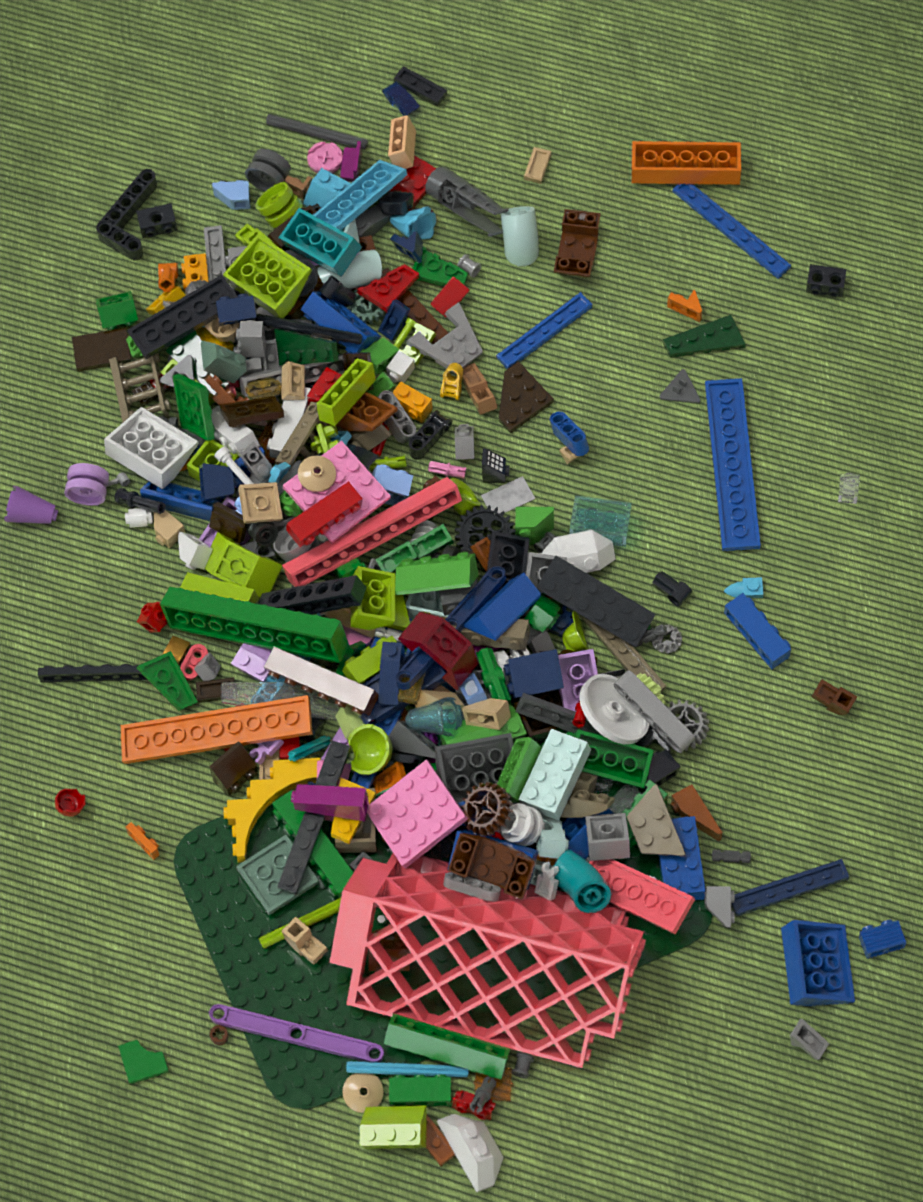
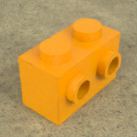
M206 253L184 256V263H181L182 274L186 275V279H183L184 290L193 281L205 280L209 282Z
M400 382L392 392L408 416L420 423H423L433 410L431 398L403 382Z

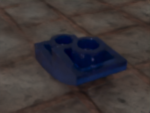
M397 82L382 90L390 104H395L403 116L411 114L420 107L411 94Z

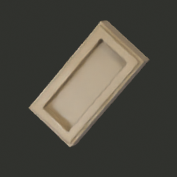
M534 147L524 180L542 183L551 157V151Z

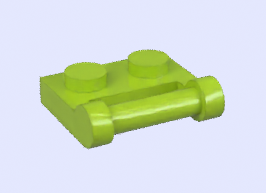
M407 318L405 321L406 325L395 341L394 346L400 349L412 328L415 329L413 335L420 331L430 343L435 338L436 333ZM406 345L404 350L400 349V352L414 359L415 365H418L424 356L414 346Z

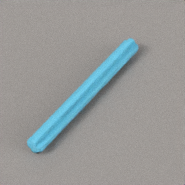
M348 1061L346 1067L348 1073L426 1076L444 1074L447 1077H468V1069L451 1065Z

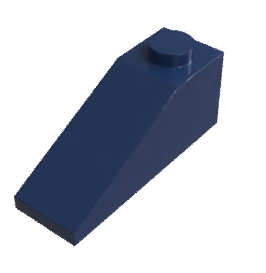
M383 642L379 705L399 706L401 689L397 687L396 674L404 666L405 649L402 643Z

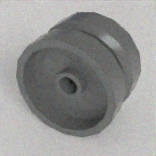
M259 149L247 167L245 177L253 186L265 192L275 184L284 182L291 171V166L280 154L269 149Z

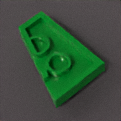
M424 246L422 262L419 264L415 261L412 268L419 273L417 280L443 287L453 276L464 285L468 279V272L451 262L447 263L436 253L432 254L427 251V248Z

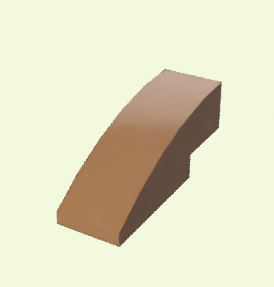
M475 363L464 367L462 382L479 414L482 415L497 409L495 397Z

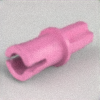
M431 461L428 471L446 475L445 477L452 476L464 479L466 467L450 465L449 462L444 464Z

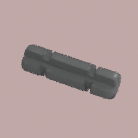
M660 624L655 627L656 629L653 627L646 630L637 647L643 645V642L648 643L659 638V635L660 637L666 635V626Z
M713 850L712 861L720 862V860H723V862L739 863V861H742V863H750L751 852L743 851V853H740V851L724 850V852Z

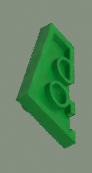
M171 651L136 667L178 711L197 703Z

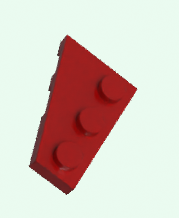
M403 264L388 272L383 278L375 279L365 287L361 286L357 289V294L387 312L392 301L398 300L419 278V273Z

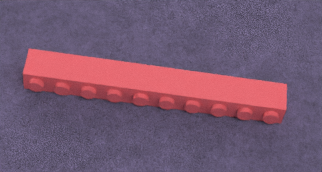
M446 477L354 526L335 542L331 543L328 540L283 564L282 567L288 581L294 587L307 585L461 502L462 498L458 487L452 480Z

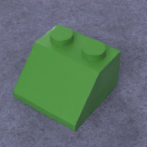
M516 507V535L528 537L529 546L534 545L536 542L538 543L545 536L546 532H550L554 528V507Z

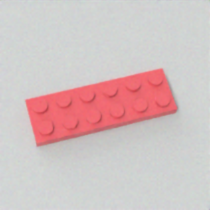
M616 860L589 861L603 876L610 888V904L673 934L677 933L695 901L693 896Z

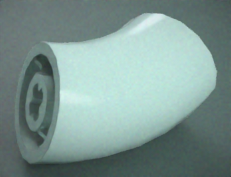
M530 206L510 208L508 212L500 214L505 256L513 265L527 266L532 264L539 255L535 208Z
M367 250L359 252L342 277L322 266L318 267L317 271L323 284L332 275L345 287L352 290L361 286H367L375 279L379 280L382 275V265L378 252Z

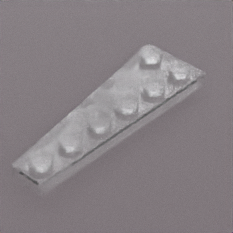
M285 682L221 683V702L223 704L244 706L308 695L311 704V717L337 721L335 716L339 710L338 706L334 704L335 701L331 699L328 701L322 700L318 697L317 693H306L298 685L292 687Z

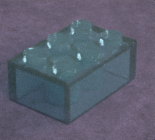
M575 495L569 534L594 530L607 539L612 540L613 545L626 547L632 503Z

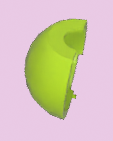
M363 724L355 728L349 735V746H351L354 752V759L351 761L352 770L359 774H375L383 770L392 755V742L387 733L373 724Z

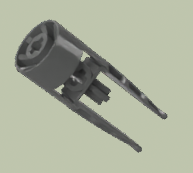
M446 166L436 168L430 174L425 188L428 195L466 221L488 232L489 237L503 234V230L476 210L475 207L479 206L494 215L508 212V208L503 209L488 195Z

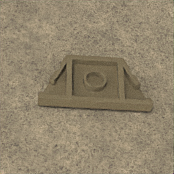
M656 784L627 815V819L642 854L684 857L686 856Z

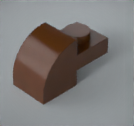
M823 679L820 680L811 696L827 706L826 710L838 715L848 714L857 698L856 695L842 687L838 689Z

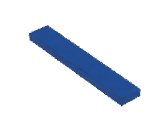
M580 292L497 354L496 358L506 369L510 368L590 310L592 303Z

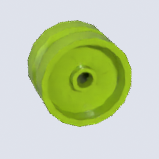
M280 182L270 187L256 202V209L262 216H265V220L272 228H277L292 217L299 208H302L301 200L293 194V190L286 182Z

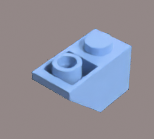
M238 180L236 182L220 181L212 183L214 196L232 210L250 209L248 181Z

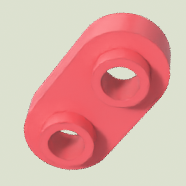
M202 644L193 645L180 666L187 681L194 680L198 674L194 668L208 654L207 648ZM194 653H199L201 657L196 658ZM190 669L192 673L187 674L185 670Z

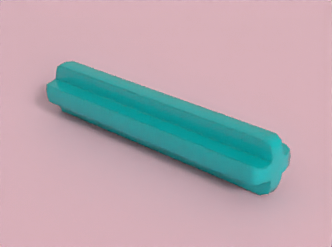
M324 735L291 750L288 753V759L296 762L330 745L331 738Z

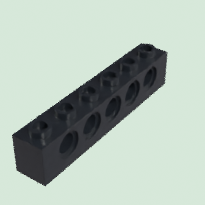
M357 575L262 593L259 604L312 615L360 606L367 587Z

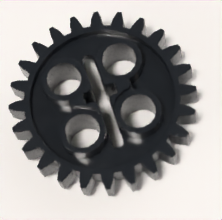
M483 505L480 506V510H477L474 506L472 513L466 510V516L461 515V521H457L456 526L458 528H455L454 533L458 535L455 536L454 540L459 542H457L456 547H462L460 552L464 549L473 552L470 541L477 540L479 542L484 539L483 533H487V537L490 540L492 531L515 535L516 530L512 529L514 522L508 523L510 516L504 518L505 511L497 513L498 507L492 511L490 505H488L487 510L484 509ZM475 522H478V523H480L482 526L479 527V528H476V527H474L472 524L475 523ZM498 525L501 529L493 530L491 526Z

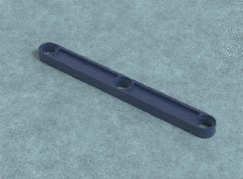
M500 566L492 567L445 620L451 625H456L455 629L461 632L464 629V624L505 583L506 572L504 568ZM496 573L502 574V577L497 579L492 576ZM419 648L396 674L397 687L402 690L410 689L435 660ZM403 677L410 678L406 683L400 682V679Z

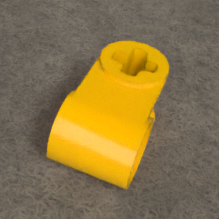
M451 363L445 370L440 390L441 398L446 396L459 401L463 377V368L460 364ZM449 371L455 372L457 376H452Z

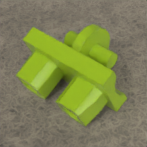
M321 423L316 425L319 436L314 437V442L311 443L310 447L311 450L317 451L318 455L326 453L340 442L339 440L331 441L332 437L338 435L337 427L334 425L323 426Z

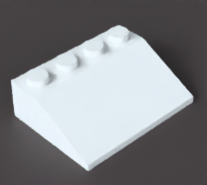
M142 407L104 439L106 455L161 489L165 488L175 479L199 444L194 438Z

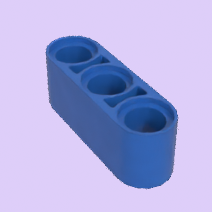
M553 413L550 416V423L554 435L574 455L583 456L587 454L589 445L585 433L565 413Z

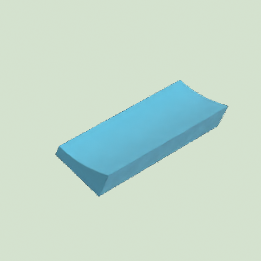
M379 160L317 211L314 216L339 230H343L406 177L407 171L402 167Z

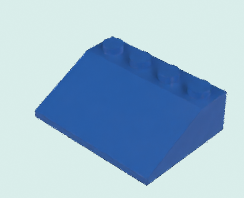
M792 920L781 927L790 1005L819 1006L854 1003L855 997L845 925Z

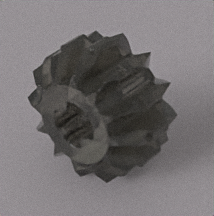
M454 833L447 835L428 850L426 855L433 859L451 856L456 838Z

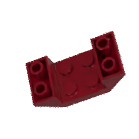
M419 612L398 638L412 652L419 646L447 670L442 678L455 690L459 689L478 664L472 643L443 617Z

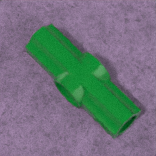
M492 648L481 649L476 653V657L482 670L481 675L486 689H489L490 696L493 699L507 700L510 703L511 698L505 685V677L502 668L497 664Z

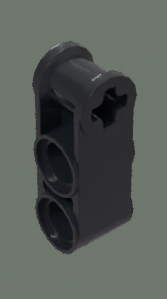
M435 410L414 436L410 438L409 455L413 459H422L442 435L450 429L453 422L452 419L445 418L440 414V411Z

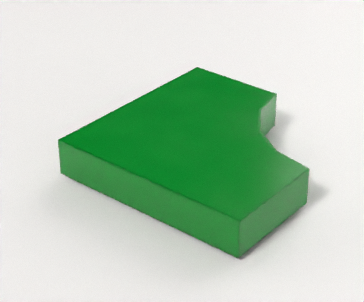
M359 641L348 647L338 666L337 674L346 677L342 672L345 662L353 656L355 658L360 656V652L367 646L366 643Z
M138 1040L118 1045L130 1085L169 1072L163 1052L147 1051L140 1045Z

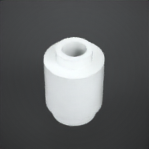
M142 508L128 509V513H125L126 524H129L130 528L146 527L148 524H153L152 511Z

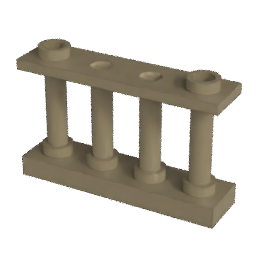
M158 353L147 360L141 358L125 364L120 363L116 357L109 359L122 422L136 412L131 410L130 405H133V402L158 395L160 403L144 409L151 413L162 411L166 418H170L169 410H171L169 400L166 399L163 384L160 382L161 374L158 363L161 360ZM151 363L153 372L128 380L124 379L123 374L126 371ZM155 379L156 388L131 396L127 393V389L130 386Z
M316 402L309 404L276 458L275 462L277 464L286 462L292 467L296 463L295 458L299 452L305 459L311 456H318L317 451L312 450L310 453L304 446L308 437L314 442V437L317 435L313 429L317 422L323 426L330 425L319 420ZM336 426L338 431H345L343 428Z

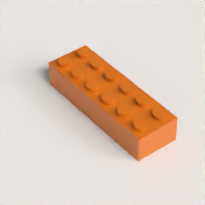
M632 141V183L740 185L741 142Z

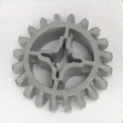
M679 699L675 705L671 701L670 707H666L674 715L681 714L677 718L682 723L683 719H685V726L695 737V740L689 746L694 749L696 748L695 743L701 745L702 739H706V733L709 732V727L707 726L709 720L706 719V712H702L701 706L696 708L695 702L689 705L688 700H685V703H681ZM688 715L692 716L697 721V723H695L694 720L689 719Z

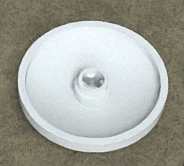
M607 674L592 676L581 687L579 697L581 708L587 720L601 735L613 742L633 744L639 741L647 733L649 723L614 688L613 684L619 678Z

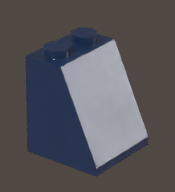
M557 649L507 659L506 664L503 665L505 676L509 677L510 682L507 684V690L513 699L521 698L523 693L534 696L556 692L564 688Z

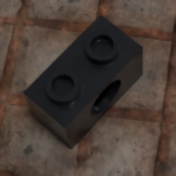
M172 203L136 211L142 238H152L156 235L169 234L178 230Z

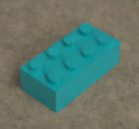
M301 208L296 211L279 236V239L286 247L340 277L343 276L362 248L354 237Z

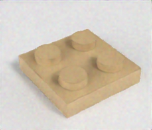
M277 482L244 484L238 487L244 524L281 521L283 519Z

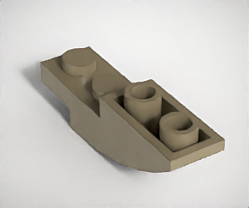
M577 790L573 796L570 795L561 817L577 818L598 814L607 810L615 802V798L609 797L606 794L589 793L587 790Z

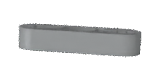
M452 872L446 873L443 885L448 889L491 902L499 900L501 888L496 885L471 877L465 878Z

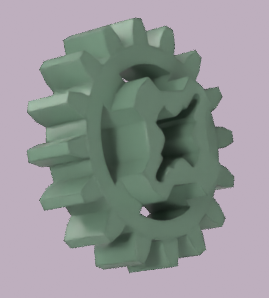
M355 289V302L347 308L365 323L369 321L372 324V320L379 322V316L384 317V310L357 294V289Z

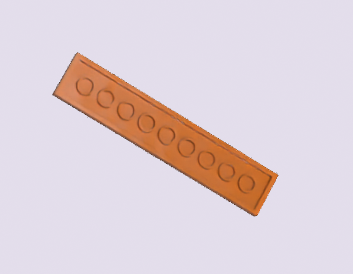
M306 695L121 725L122 762L128 764L230 748L238 741L242 745L312 735L310 697Z

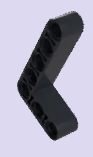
M144 169L139 173L96 226L98 238L103 244L133 261L142 258V244L137 237L126 232L123 228L157 188L156 175L152 169Z

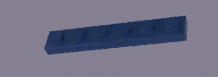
M840 859L734 894V903H731L737 917L848 880L849 875L843 860Z

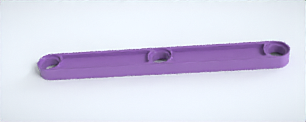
M222 1004L212 1006L209 1011L211 1021L217 1025L362 1062L380 1063L384 1058V1051L380 1045ZM218 1009L224 1011V1016L221 1019L213 1017V1013ZM295 1029L302 1031V1036L298 1039L291 1037V1032ZM371 1050H379L380 1056L377 1059L370 1058L369 1052Z

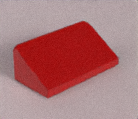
M453 276L430 305L444 317L448 318L445 315L446 311L460 303L470 289Z

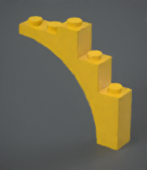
M320 758L300 759L296 762L273 760V767H270V779L250 780V787H247V799L227 800V807H223L224 819H228V824L232 825V836L236 837V844H233V856H237L238 862L246 860L250 834L257 820L267 807L279 797L296 789L297 784H316L317 761H320Z

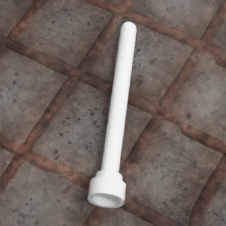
M226 446L220 448L215 453L216 459L219 462L226 463L244 484H254L233 461L230 454L231 451Z

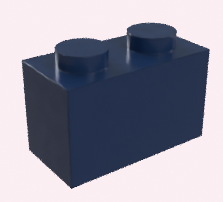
M240 294L238 298L230 299V296L220 297L216 301L219 326L237 324L240 321H256L253 296Z

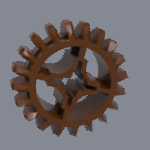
M486 782V784L479 783L478 787L472 786L473 792L467 791L468 798H462L465 805L460 807L468 818L464 824L467 825L468 830L473 831L476 835L487 837V835L494 836L495 832H501V826L507 827L505 821L511 820L508 814L513 813L512 809L509 808L513 803L509 800L511 796L506 793V789L500 787V785ZM482 807H485V808L490 809L491 812L488 811V810L482 809Z

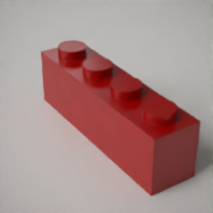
M348 481L289 521L286 531L299 547L303 545L308 546L315 540L316 536L327 533L332 525L335 523L338 525L346 519L345 516L359 511L363 498Z

